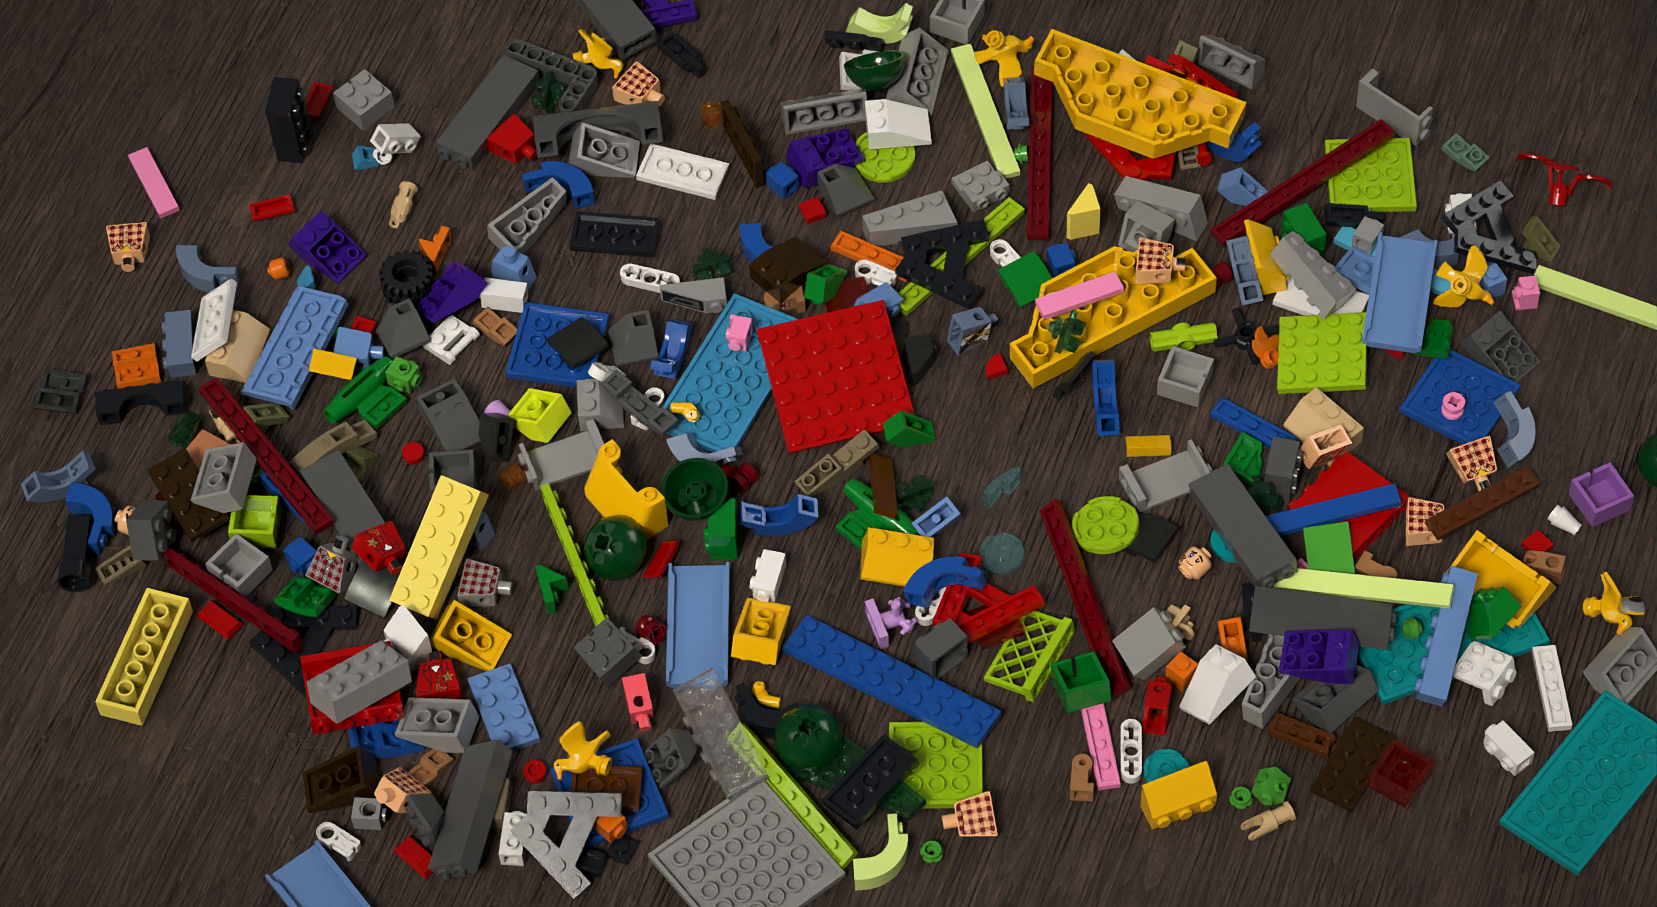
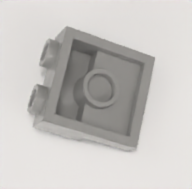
M988 160L951 178L952 185L972 212L984 209L989 204L997 200H1003L1009 195V183L999 170H994Z

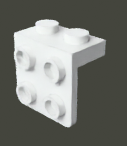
M1474 641L1456 663L1452 677L1482 689L1484 703L1493 706L1497 699H1501L1508 683L1513 682L1515 679L1514 659L1508 654Z

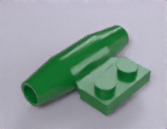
M384 356L364 368L340 389L323 410L327 420L335 424L358 410L361 419L366 420L376 430L380 428L407 403V399L394 388L383 386L387 381L385 372L393 361L389 357Z
M855 478L849 480L845 485L843 492L858 510L850 511L836 525V531L857 548L862 550V540L868 527L920 536L911 524L913 521L899 507H897L898 513L895 518L875 514L872 488Z

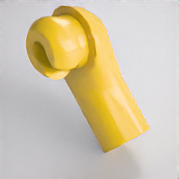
M671 402V413H682L690 422H695L699 419L700 413L692 403Z
M755 682L752 688V695L757 703L761 706L779 709L781 697L770 696L763 682Z

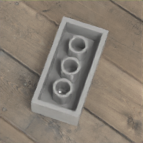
M381 640L307 681L310 703L338 724L412 681L408 660Z

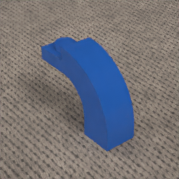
M1254 122L1242 134L1236 133L1229 149L1210 141L1206 142V146L1217 155L1229 161H1244L1261 146L1262 142L1258 140L1259 136H1257L1261 127Z
M557 161L540 163L541 170L522 174L526 193L533 192L553 177L570 195L574 209L595 204L594 193L589 179L580 169L573 165Z
M761 223L739 225L742 250L750 263L764 251L772 248L762 237Z
M674 319L667 321L660 354L657 358L651 360L650 369L655 370L654 375L672 379L677 378L687 354L693 323Z
M1114 359L1093 360L1092 389L1097 436L1120 435Z
M71 482L65 500L69 513L92 514L94 524L88 540V546L91 554L101 555L102 548H105L107 545L108 537L115 538L116 522L111 506L106 497L97 489L85 484Z
M797 494L789 503L779 507H762L741 502L737 506L738 525L753 528L756 535L779 536L792 534L809 527L818 519L817 498Z
M955 556L943 557L920 567L910 577L903 592L907 603L928 609L933 597L942 588L959 584L983 590L986 580L982 570L974 566L968 567L966 558Z

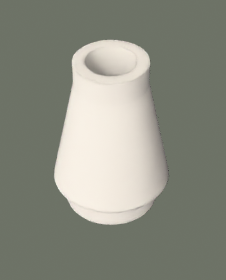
M1557 505L1547 518L1551 521V525L1563 529L1574 536L1582 526L1564 506Z

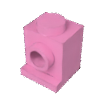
M1536 276L1518 278L1517 286L1511 292L1515 310L1537 308L1540 291Z
M730 315V327L727 328L726 339L729 340V349L733 351H747L753 331L752 318Z

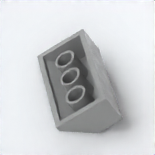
M917 28L907 33L901 40L899 51L905 53L904 70L900 78L889 87L886 99L928 109V116H931L948 49L921 28Z
M862 88L851 89L844 92L780 102L785 134L865 121L866 91Z

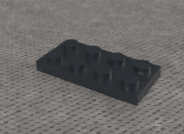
M576 211L569 244L570 251L654 258L660 218Z
M883 734L822 799V803L857 830L919 764V761L915 756Z

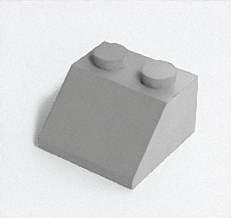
M1137 201L1125 213L1118 246L1127 251L1135 252L1139 248V238L1167 243L1171 236L1175 219Z
M597 379L577 380L580 431H587L585 421L594 419L598 430L624 428L623 408L601 386L602 381Z

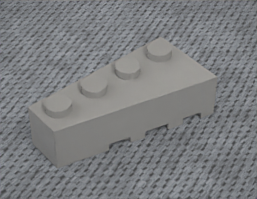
M1125 176L1114 193L1119 209L1127 212L1137 201H1140L1174 218L1172 231L1194 241L1199 239L1208 224L1202 198L1199 194Z
M552 177L487 225L488 238L500 250L503 246H512L517 252L525 255L567 204L566 190Z
M942 190L862 216L863 232L869 243L876 246L898 244V241H901V237L957 225V221Z
M1294 231L1285 235L1270 254L1281 270L1287 276L1293 277L1295 287L1307 294L1308 303L1311 306L1316 305L1320 310L1318 315L1322 320L1343 307L1356 290L1347 278L1335 270L1332 264L1323 259L1317 250L1311 248Z
M1269 634L1267 644H1265L1262 651V657L1255 669L1256 677L1249 684L1242 702L1243 719L1262 729L1300 680L1299 677L1279 673L1284 636Z

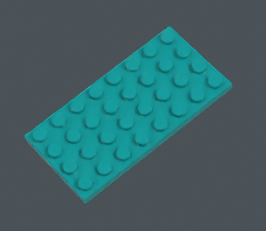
M1406 604L1392 609V613L1396 614L1395 625L1392 627L1394 628L1393 642L1388 641L1387 650L1359 646L1357 658L1362 667L1370 670L1379 690L1376 694L1382 705L1417 693V691L1413 690L1417 677H1421L1422 670L1419 669L1422 656L1426 657L1427 649L1424 648L1427 636L1432 634L1433 628L1429 627L1432 615L1437 614L1438 607ZM1534 613L1521 628L1516 626L1513 629L1505 624L1493 639L1470 640L1468 638L1467 616L1456 663L1474 641L1514 658L1531 652L1532 647L1549 645L1550 639ZM1411 617H1414L1422 625V633L1415 640L1405 638L1402 630L1403 622Z
M1605 690L1503 815L1499 824L1579 876L1657 778V723Z

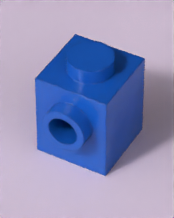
M781 161L767 171V186L783 200L799 189V176L791 166H786Z
M1067 243L1055 244L1047 248L1046 261L1053 278L1075 267L1076 255L1074 250L1069 249Z
M299 536L283 551L289 568L294 573L299 572L305 577L317 551Z

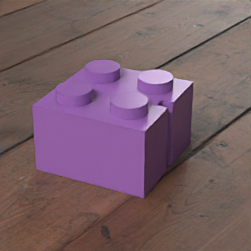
M1611 462L1594 469L1592 476L1590 472H1587L1572 479L1568 493L1592 528L1630 511L1634 499L1633 493Z

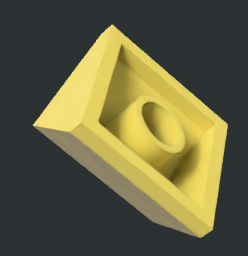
M1088 183L1067 212V238L1070 240L1099 234L1100 206L1093 185Z

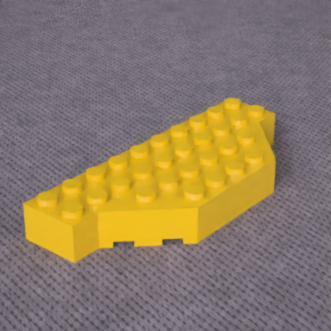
M1051 29L1035 59L1034 75L1054 83L1076 130L1152 159L1208 141L1229 149L1245 116L1247 103L1245 101Z
M1114 246L1041 284L1039 298L1116 272L1124 287V293L1043 320L1036 306L1029 333L1010 343V359L1034 389L1073 368L1084 354L1092 351L1096 356L1212 295L1216 291V276L1195 250L1191 248L1176 256L1178 258H1186L1185 271L1172 270L1170 282L1135 284L1138 250L1130 252L1124 251L1121 247Z

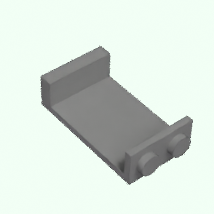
M1371 69L1359 81L1356 107L1377 121L1382 119L1395 133L1403 138H1410V143L1415 146L1421 141L1427 140L1431 133L1430 124L1433 120V108L1429 106L1418 116L1377 89L1379 72Z
M594 419L585 421L587 431L526 452L524 444H519L520 453L517 454L521 467H526L527 471H524L528 484H533L535 491L541 489L540 486L548 483L553 485L591 471L598 451L604 445Z
M1191 439L1187 442V451L1132 472L1127 464L1119 467V481L1137 513L1189 494V483L1212 472V469L1208 463L1205 464L1200 447L1195 446Z

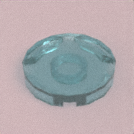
M1008 533L988 536L980 547L982 564L988 571L998 575L1015 572L1024 560V548L1021 541Z

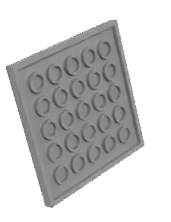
M760 776L753 779L648 854V859L689 907H805L845 878V872Z

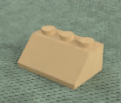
M232 310L227 342L209 353L206 357L205 363L209 376L246 383L271 333L270 328L248 313Z
M1317 387L1299 401L1283 425L1291 434L1298 437L1299 441L1304 443L1309 436L1341 424L1352 444L1339 455L1340 457L1346 451L1350 452L1362 443L1364 427ZM1333 461L1326 464L1331 467Z

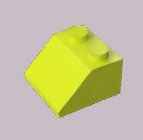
M529 388L507 416L514 418L513 427L529 439L548 443L572 412L562 394Z

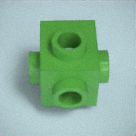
M397 356L385 372L388 385L393 386L397 391H404L411 394L415 387L417 388L422 380L419 366L415 362L407 361Z
M1277 767L1259 769L1251 793L1264 805L1270 806L1283 803L1291 779Z

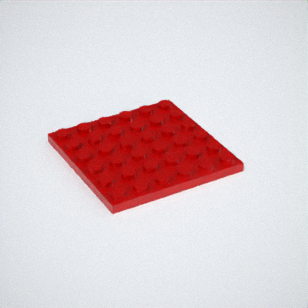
M884 300L757 329L756 332L788 455L852 440L864 429L869 435L885 432L883 423L900 410L915 415Z

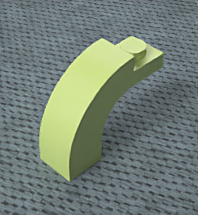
M905 3L895 15L888 17L874 15L859 7L851 16L846 32L882 38V44L900 41L907 34L913 17L910 15L913 6Z
M887 814L889 841L886 848L874 857L853 859L855 891L880 887L891 881L903 868L908 856V834H903L902 822H897V814Z

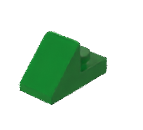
M537 565V577L547 614L556 613L555 604L559 603L557 592L569 589L567 578L548 568Z

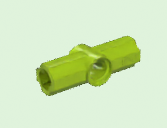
M1179 323L1169 330L1150 332L1149 336L1153 352L1168 350L1172 346L1189 351L1195 345L1213 343L1214 339H1218L1214 323L1190 326L1188 323Z

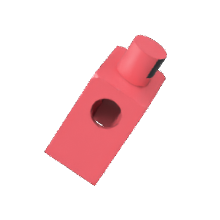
M645 673L622 678L623 690L631 724L636 723L639 732L649 731L652 728L650 720L654 719Z

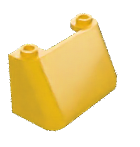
M611 439L602 445L598 451L584 487L585 495L604 518L612 515H622L638 522L645 533L647 541L669 526L665 497L653 487H646L639 492L633 489L622 476V469L618 466L621 450Z
M1478 530L1451 565L1478 573L1473 594L1481 588L1487 589L1491 587H1505L1522 606L1506 623L1513 629L1516 626L1521 628L1557 588L1551 581L1529 568Z

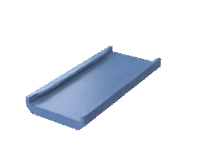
M1379 232L1362 337L1363 344H1366L1368 347L1409 353L1421 351L1437 240H1434V243L1383 236L1382 232Z
M296 287L241 391L244 398L250 396L289 406L291 410H294L313 372L309 371L313 350L315 348L325 351L349 305L346 299L339 295L306 287Z
M726 562V565L672 566V563H669L666 685L671 688H713L728 685L729 562Z
M318 840L314 842L315 845L270 876L268 874L265 875L268 883L287 907H371Z

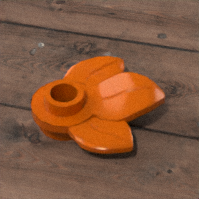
M1259 326L1255 332V340H1252V348L1260 359L1261 364L1266 369H1272L1278 364L1279 337L1278 335H1273L1268 338L1262 326Z

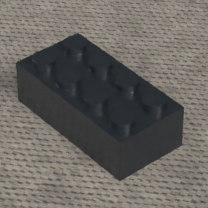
M274 77L265 108L277 160L281 162L303 163L304 155L308 154V139H311L313 135V127L309 125L310 115L306 112L307 102L303 99L304 90L300 87L299 79Z

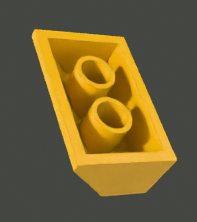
M1249 219L1244 220L1246 235L1248 236L1262 296L1287 290L1286 281H1289V276L1281 270L1270 256L1279 243L1278 236L1273 235L1272 228Z
M868 527L862 540L860 579L906 586L910 577L920 567L933 561L934 538Z
M1207 761L1142 785L1140 807L1152 830L1158 827L1165 828L1171 822L1179 819L1186 820L1197 812H1206L1216 806L1217 793Z

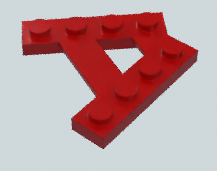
M1170 54L1167 62L1173 66L1150 55L1147 56L1144 62L1146 65L1236 98L1237 96L1236 92L1185 57Z
M1084 133V136L1123 179L1125 176L1144 181L1150 179L1172 180L1176 152L1154 159L1148 157L1136 160L1128 151L1129 149Z
M960 553L959 557L966 558L968 567L974 566L980 569L983 562L982 556ZM986 583L983 590L954 584L946 586L932 623L933 627H935L938 623L945 622L950 618L967 635V644L1045 606V602L1034 585L1009 596ZM969 596L988 606V608L972 616L963 612Z

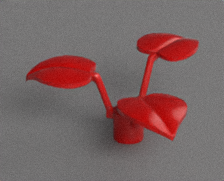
M1519 153L1516 157V161L1535 158L1548 165L1549 204L1565 206L1567 195L1571 196L1572 189L1577 181L1590 179L1598 181L1612 189V182L1607 178L1587 174H1576L1567 189V185L1562 184L1563 171L1566 169L1579 171L1580 168L1566 163L1559 164L1551 158L1533 153ZM1552 167L1559 172L1558 183H1554V186Z

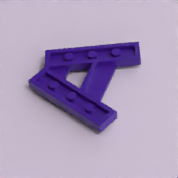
M642 0L648 9H643L641 12L655 29L697 20L693 0L672 4L667 0Z

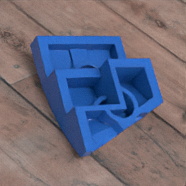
M400 719L347 729L351 749L360 745L375 755V758L408 755L423 751L425 746L395 736Z

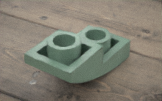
M1457 133L1441 148L1444 153L1457 163L1474 172L1490 158L1475 143L1470 146Z

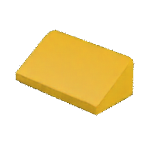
M314 348L309 371L352 380L357 358Z
M1170 435L1125 437L1127 457L1171 455Z

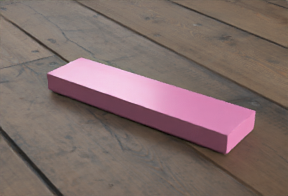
M146 147L129 154V160L159 218L161 219L180 211L148 148Z
M1116 272L1037 298L1035 299V304L1043 320L1124 293V287Z
M1104 703L1081 709L1097 790L1120 788L1121 783Z

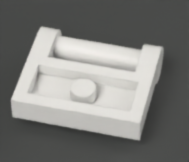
M450 314L429 335L430 342L424 344L423 348L451 365L456 360L455 357L472 340L475 341L480 334L474 327H469ZM463 334L465 335L450 351H447Z

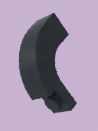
M744 682L736 685L737 695L734 698L738 705L739 719L742 723H746L755 734L765 738L774 739L775 728L780 718L788 710L799 705L796 702L780 710L765 709L756 703Z

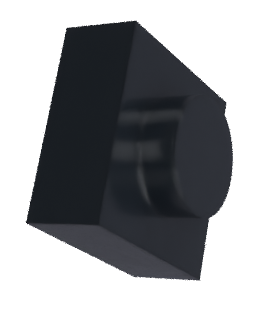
M622 836L611 843L606 852V857L628 866L638 844Z

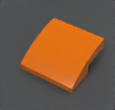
M155 343L112 351L118 389L127 386L135 387L149 383H161Z

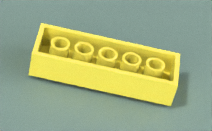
M440 476L389 601L399 605L404 604L410 610L438 619L489 494L448 477Z
M146 588L95 701L100 715L143 726L193 614L189 598Z

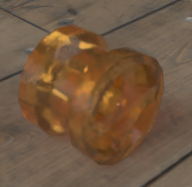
M712 101L701 106L702 120L706 127L713 128L722 124L721 105Z
M512 463L508 470H502L499 473L500 479L511 491L516 488L518 483L526 481L524 472L516 463Z

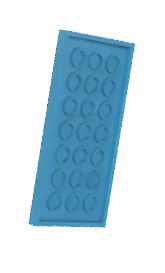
M734 293L663 405L671 413V402H690L698 409L700 417L697 421L690 422L682 413H671L678 418V422L666 434L675 437L685 433H693L698 446L711 453L733 446L739 447L772 393L756 331L759 328L798 319ZM730 315L752 318L753 331L746 352L740 350L733 351L728 348L729 340L726 339L727 328L730 327Z

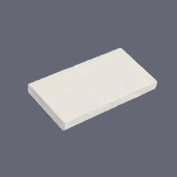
M651 143L637 172L636 179L716 200L729 171L730 164Z
M1289 276V281H1286L1287 290L1276 293L1273 305L1301 315H1318L1320 310L1316 305L1311 306L1308 303L1307 294L1303 290H1298L1294 285L1293 277ZM1355 290L1343 307L1332 314L1364 312L1369 295Z
M229 279L201 299L191 358L196 362L227 342L237 282L233 279Z

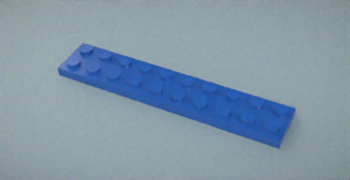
M806 615L782 646L784 653L977 749L1001 717V710Z

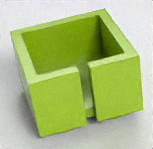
M246 495L243 509L231 512L228 530L229 538L231 539L237 533L255 547L276 548L279 534L278 527H280L282 513L278 496Z

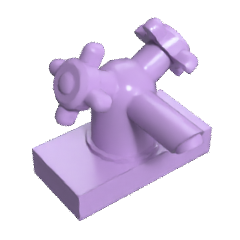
M897 597L894 601L889 600L888 605H891V610L883 613L878 611L874 599L865 601V613L880 649L889 647V636L886 630L901 626L903 629L900 634L904 635L905 633H911L915 627L916 618L912 620L905 619L902 610L905 607L910 608V603L905 602L901 597Z

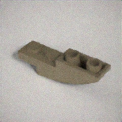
M366 420L351 426L344 422L308 444L290 461V466L301 478V469L337 450L343 454L348 449L356 448L377 439V432Z
M864 429L832 456L827 454L794 482L806 496L812 497L822 493L860 469L864 465L863 460L876 451L879 445Z

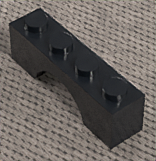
M170 380L163 383H149L142 386H127L120 389H106L95 392L96 415L100 425L122 423L125 415L131 409L141 405L155 406L165 416L187 413L186 392L182 380Z

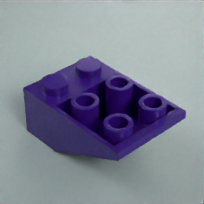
M845 128L790 141L786 160L799 176V182L802 187L808 188L818 185V171L834 164L854 167L863 162L864 157Z
M322 210L299 230L288 243V246L302 260L336 283H339L367 256Z
M454 259L452 263L446 266L440 280H437L432 285L428 296L420 301L417 312L435 323L475 301L488 283L471 269Z
M1352 630L1285 631L1279 673L1329 684H1353L1359 642Z

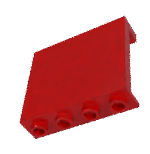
M1346 451L1341 457L1337 456L1333 460L1331 467L1327 471L1323 470L1318 475L1317 481L1313 485L1309 484L1304 489L1303 494L1290 503L1288 509L1291 510L1391 485L1392 483ZM1398 487L1396 488L1401 506L1335 522L1349 523L1354 561L1406 510L1409 495Z
M386 641L385 643L392 648L391 641ZM373 644L300 657L313 735L404 719L399 689L338 724L310 703L307 681Z

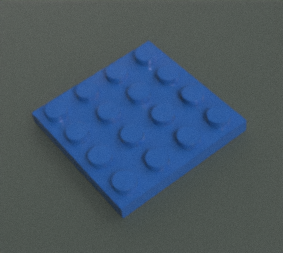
M525 302L505 372L506 378L577 388V380L594 379L588 374V370L593 362L599 361L601 352L575 369H572L562 361L560 354L549 346L547 338L581 316L605 338L610 319L609 314Z
M1450 349L1447 359L1434 358L1400 407L1399 413L1464 445L1489 436L1502 417L1493 402L1509 391L1515 397L1521 385ZM1450 392L1459 393L1465 399L1463 415L1457 420H1449L1441 412L1443 398Z
M637 738L597 752V756L607 755V757L612 758L611 766L643 768L639 812L622 811V815L626 817L627 823L625 834L669 819L668 812ZM551 768V775L558 792H570L572 772L564 771L562 780H558L554 768ZM568 816L571 823L573 816ZM592 828L584 847L588 848L607 840Z

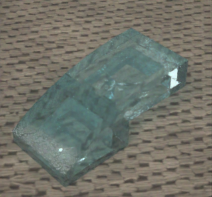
M1018 466L1014 467L993 480L983 491V504L991 508L1002 492L1010 496L1021 481V468Z

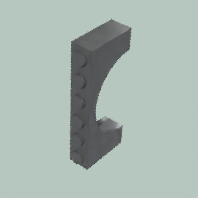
M658 101L533 116L538 158L559 155L560 148L572 139L574 132L581 123L604 130L628 132L638 137L642 145L663 142Z

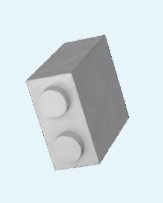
M1153 607L1112 640L1132 674L1142 680H1146L1186 647L1182 642V634L1170 623L1172 618L1165 610L1161 611Z

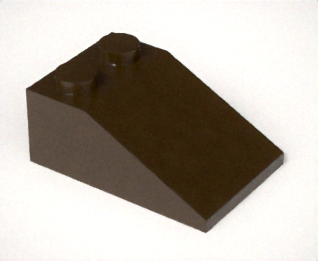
M795 236L764 251L749 264L750 279L779 303H782L806 282L807 273L823 267L826 261Z
M359 745L303 772L307 811L314 813L352 806L354 797L375 798L374 792L379 784L375 755Z

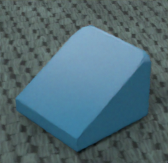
M357 145L352 153L354 170L379 167L380 163L373 157V152L377 148Z
M307 265L300 274L297 285L316 290L311 268Z

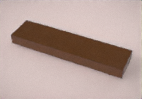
M871 453L869 468L874 513L895 518L898 510L892 459Z

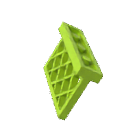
M1033 611L1019 618L985 674L984 681L1022 694L1027 701L1034 703L1052 673L1051 663L1059 661L1075 634L1073 620L1067 617L1061 620L1038 611ZM1028 616L1036 618L1038 623L1027 627L1024 624ZM1051 624L1057 626L1055 631L1047 634L1043 628ZM1040 628L1043 635L1030 639L1028 632ZM1026 634L1027 641L1015 644L1014 639L1016 636ZM1046 641L1047 645L1044 649L1035 651L1033 644ZM1030 646L1032 653L1020 657L1018 650ZM1015 651L1017 658L1005 662V654ZM1035 658L1036 664L1025 669L1022 662ZM1020 663L1022 670L1009 674L1007 667ZM1005 669L1007 676L1001 678L993 677L996 671ZM1025 676L1026 681L1022 687L1013 684V679Z

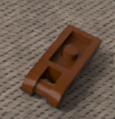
M1278 712L1267 734L1312 752L1321 759H1328L1331 753L1329 749L1331 746H1334L1337 740L1329 732ZM1316 739L1322 741V744L1315 743Z

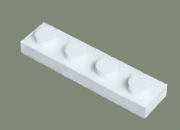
M1556 646L1532 647V656L1548 732L1571 730L1572 721Z

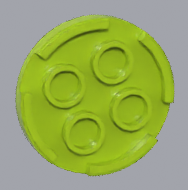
M867 132L861 135L855 142L864 157V161L854 167L861 176L870 181L888 183L899 180L907 175L914 165V146L869 149Z
M1103 496L1088 501L1087 505L1075 513L1072 520V532L1077 544L1084 550L1095 554H1111L1126 548L1134 541L1139 531V518L1136 509L1122 501L1121 498L1114 496Z

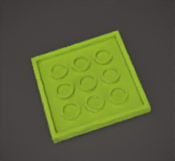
M1392 138L1327 180L1329 203L1366 205L1375 212L1416 211L1417 208L1410 138ZM1349 139L1325 140V155Z
M1366 312L1331 314L1323 320L1319 315L1280 317L1278 394L1309 393L1316 387L1322 392L1366 390L1367 346L1362 343Z
M889 722V738L915 756L919 761V764L889 795V809L954 808V803L982 794V743L977 749L925 722Z

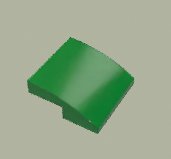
M1035 251L997 270L1005 288L1010 290L1018 308L1039 298L1041 284L1052 279Z
M294 577L275 597L274 601L277 605L294 613L318 617L337 596V592L326 586H316L315 580L311 578Z

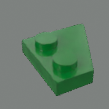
M1432 319L1424 330L1421 351L1413 354L1447 359L1449 357L1453 332L1452 323L1449 320Z
M1242 432L1222 465L1228 464L1238 479L1256 489H1259L1261 485L1262 442Z

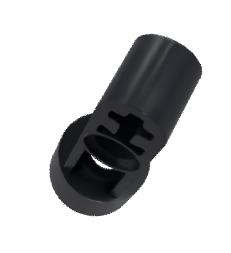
M92 514L68 515L63 558L59 565L57 580L59 587L63 590L81 592L89 586L91 551L88 546V540L93 527Z

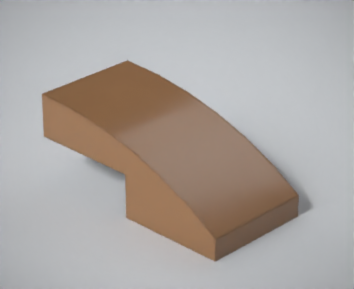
M489 307L485 308L472 322L481 332L503 346L509 343L517 333V328L505 317L501 319Z
M432 749L421 757L420 764L407 773L428 788L453 763V758L445 752Z

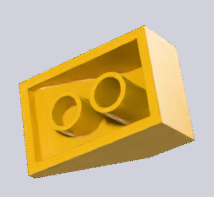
M747 598L733 635L731 657L761 662L766 665H776L791 606Z
M453 600L446 607L429 640L431 647L442 654L479 669L490 671L495 668L512 634Z

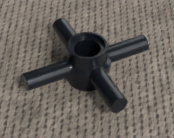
M1234 308L1232 314L1237 324L1234 335L1214 339V346L1218 348L1236 343L1239 349L1247 350L1252 364L1257 365L1260 363V359L1252 348L1256 327L1252 323L1244 321L1240 308ZM1276 324L1263 327L1266 335L1278 333Z

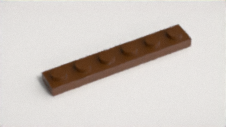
M1526 466L1428 518L1425 525L1435 538L1440 540L1538 488L1541 481L1530 467Z

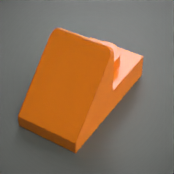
M441 226L439 233L434 235L433 242L418 239L421 253L425 255V258L429 259L433 273L438 272L452 241L450 228Z
M1241 617L1218 620V636L1221 646L1248 662Z

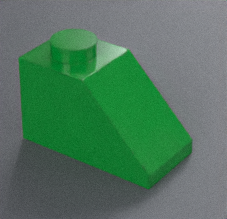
M828 264L807 273L804 298L820 305L833 299L847 274V270Z
M901 410L883 423L887 442L900 447L930 443L936 440L932 421Z

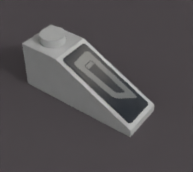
M724 277L659 285L661 301L704 313H719L727 305Z

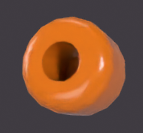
M285 257L276 258L269 262L268 274L275 280L290 276V264Z

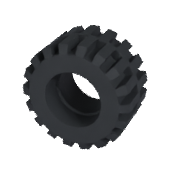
M403 250V253L395 252L394 256L390 255L387 257V261H383L381 264L382 268L379 269L383 295L389 303L393 302V305L410 298L414 307H416L415 305L428 296L432 285L435 283L432 265L429 259L425 258V255L422 253L418 255L417 251L412 250L411 253L408 250ZM404 277H416L409 282L399 281Z

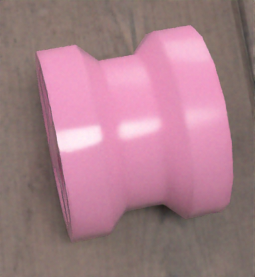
M1456 392L1446 394L1442 402V415L1449 420H1457L1463 415L1465 399Z

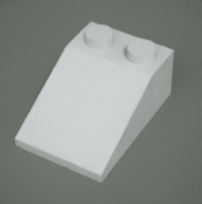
M887 99L865 101V121L869 149L932 144L928 109Z
M1216 644L1200 660L1179 707L1184 712L1210 725L1256 676L1244 658Z

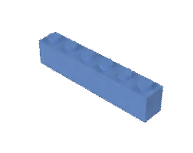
M1451 566L1447 573L1443 572L1440 583L1453 584L1455 587L1451 608L1438 607L1437 614L1432 615L1429 627L1433 628L1432 634L1426 638L1424 648L1427 649L1426 657L1422 656L1419 669L1422 670L1421 677H1417L1413 689L1417 691L1415 697L1417 700L1441 707L1447 700L1478 573Z

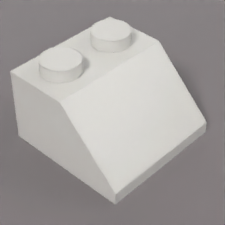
M403 604L385 627L384 634L386 639L384 642L391 641L392 649L408 660L410 672H413L420 663L428 662V654L432 652L428 634Z

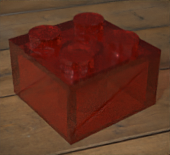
M1394 739L1371 771L1368 787L1408 810L1431 778L1435 762Z

